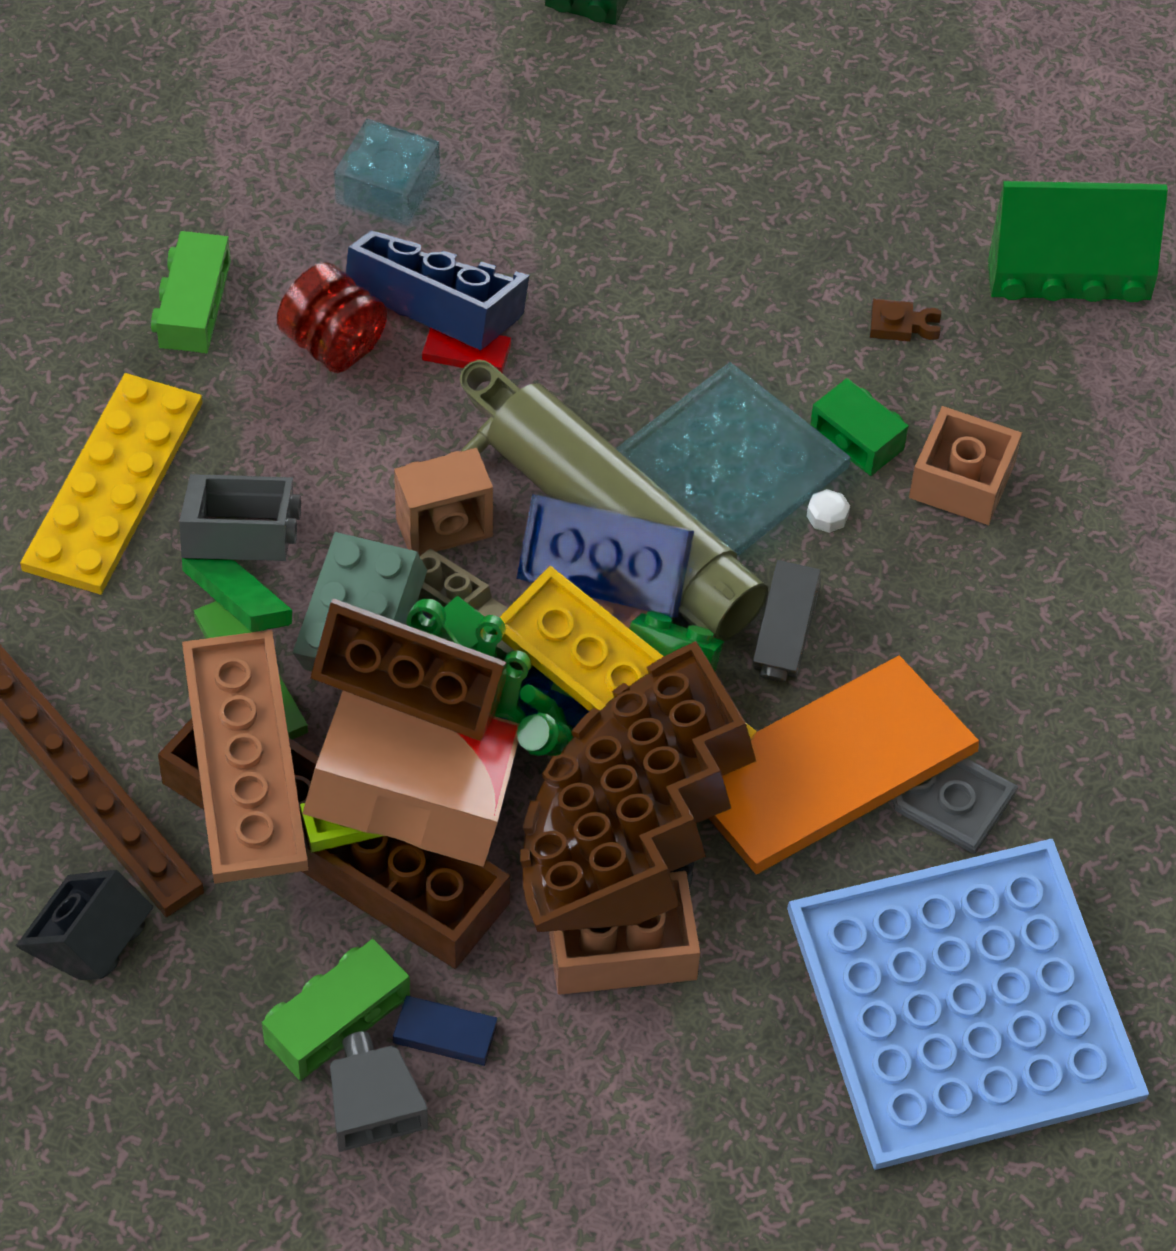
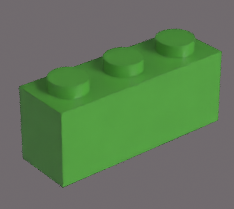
M180 231L177 246L170 247L167 261L168 270L170 271L169 276L162 277L160 283L159 298L162 301L160 308L153 309L151 318V331L158 335L159 348L208 353L231 263L228 236Z
M371 939L361 948L354 947L347 951L340 959L339 964L325 975L318 974L311 978L303 987L302 992L289 1002H281L275 1005L267 1013L265 1020L262 1021L264 1043L301 1081L343 1049L342 1041L345 1037L355 1032L367 1031L401 1005L406 995L410 996V976L374 939Z

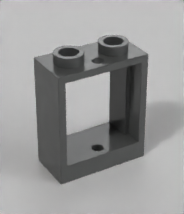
M190 474L179 521L181 557L286 561L289 544H296L297 520L301 518V494H293V477ZM208 516L275 518L277 521L208 519Z

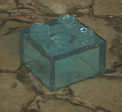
M366 119L334 171L336 203L409 226L440 173L439 141Z

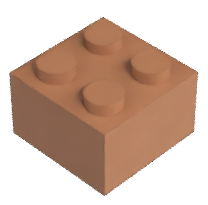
M942 406L914 467L909 498L989 525L1015 466L1022 432Z
M477 448L462 452H451L446 456L423 462H412L394 469L396 520L407 549L417 551L419 556H421L430 548L437 552L493 537V486Z

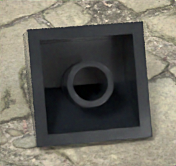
M118 870L67 875L15 946L78 980L102 979L117 967L120 960L118 956L127 943L134 940L145 927L144 920L154 906Z

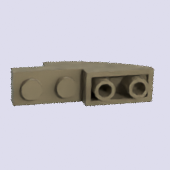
M430 548L420 556L427 569V573L418 597L419 600L433 599L439 602L442 607H445L456 596H459L484 616L495 615L500 617L508 609L492 598L488 584ZM501 640L497 644L496 658L504 661L506 655L514 650ZM509 663L515 669L523 670V667L519 663Z

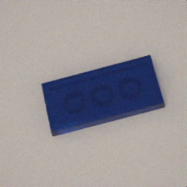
M532 494L516 579L533 583L551 565L589 597L645 611L659 612L669 617H678L694 530L541 494Z

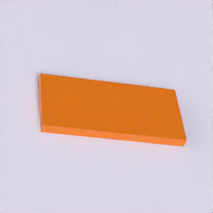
M899 655L757 731L751 741L756 762L722 776L731 809L709 819L757 875L978 752L979 740Z

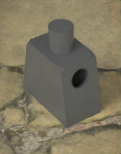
M355 1032L345 1037L342 1044L346 1057L330 1063L338 1151L342 1152L428 1129L426 1102L399 1050L394 1046L374 1050L370 1034L367 1032Z

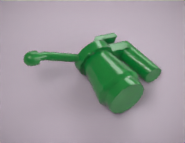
M529 684L523 686L520 691L521 699L537 709L538 713L527 716L519 724L517 738L520 745L532 755H560L573 738L571 732L573 728L567 724L563 708H558L554 699Z

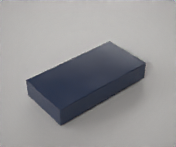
M406 995L393 1033V1043L485 1066L497 1028V1017Z

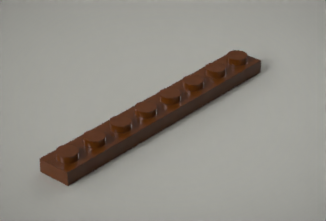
M0 644V719L166 918L202 895L204 887L200 879Z

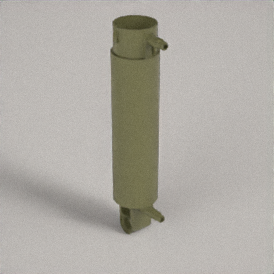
M484 360L470 362L464 367L460 375L461 386L473 405L488 420L477 430V434L461 449V452L477 448L479 454H481L489 445L495 448L634 573L643 578L651 588L680 612L681 616L691 625L709 629L714 633V638L727 641L753 621L766 601L768 586L738 561L735 551L540 383L529 384L519 389L491 363ZM490 381L486 388L476 390L481 383Z

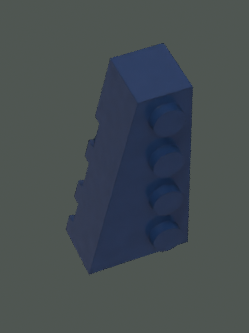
M371 230L348 247L344 288L359 294L366 300L383 305L401 316H407L429 328L431 327L467 345L482 350L524 314L530 275L515 271L513 277L496 273V265L480 262L477 268L456 262L457 254L443 250L441 252L424 253L421 252V244Z

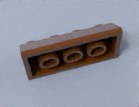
M333 598L330 602L310 678L481 741L497 711L506 681V661Z

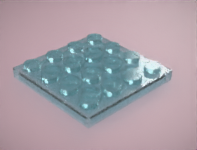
M731 362L616 448L735 551L737 556L808 501L813 494L818 493L848 469L851 459L848 454Z

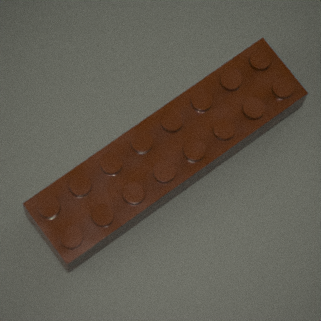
M191 718L158 753L162 784L204 810L193 721ZM289 738L300 809V804L306 802L319 756ZM301 816L308 861V870L301 872L455 970L510 904V874L487 860L484 867L427 851L388 836H381L311 853Z

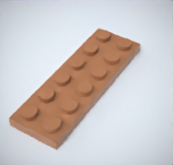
M272 630L182 642L214 884L307 871V854Z

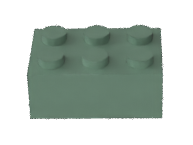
M334 533L292 652L303 669L313 670L330 602L333 598L407 625V616L418 600L427 573V569L418 552L347 534Z

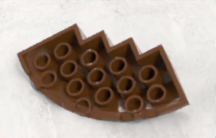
M697 641L647 666L648 674L630 686L622 683L612 691L614 698L600 711L592 708L571 731L573 735L572 740L566 745L560 755L552 757L542 774L544 782L535 801H530L523 826L525 840L523 849H520L525 900L537 932L637 925L680 906L669 872L706 857L696 823L731 809L722 776L756 762L747 725Z

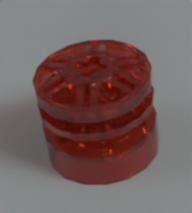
M328 262L316 264L303 272L289 287L277 311V327L280 332L300 348L307 349L312 358L320 361L323 367L334 373L346 371L371 352L380 339L387 322V309L384 303L377 297L371 296L365 288L357 286L354 280L335 264Z

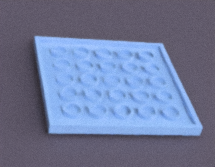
M1053 838L789 901L787 910L874 1170L1127 1106L1147 1099L1149 1092Z

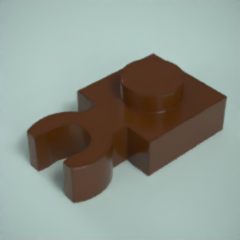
M873 298L870 338L910 342L911 334L918 333L921 337L928 340L939 339L941 326H931L927 322L940 323L941 310L926 308L916 312L913 311V302Z

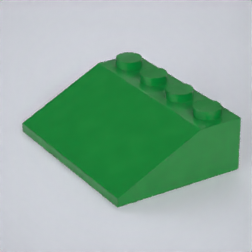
M1003 181L988 256L991 297H1004L1008 300L1045 298L1049 301H1057L1062 298L1085 299L1090 302L1102 299L1126 300L1127 302L1151 300L1158 276L1168 193L1167 184Z

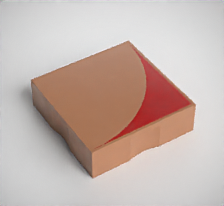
M343 690L314 769L302 814L366 833L396 838L427 851L484 867L498 823L518 745L517 730L519 724L494 716L485 735L479 741Z

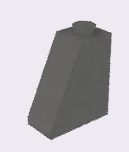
M777 560L753 659L754 669L761 670V677L777 682H786L787 676L797 678L821 588L820 569Z

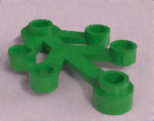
M422 599L413 605L407 616L406 622L408 626L459 644L445 625L446 613L439 602L433 599ZM422 611L431 613L435 619L426 618ZM487 615L483 617L476 628V637L478 639L477 651L495 657L497 644L502 640L506 630L505 623L498 616ZM484 627H493L498 634L490 635L484 630ZM514 650L509 652L504 659L506 661V681L495 717L506 718L509 721L520 724L526 718V715L518 706L522 680L526 678L531 668V660L526 653ZM517 662L523 667V670H515L509 663Z

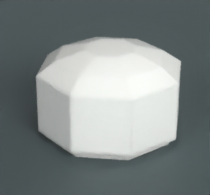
M826 489L812 495L807 509V518L815 529L830 533L844 528L849 516L850 505L843 494Z

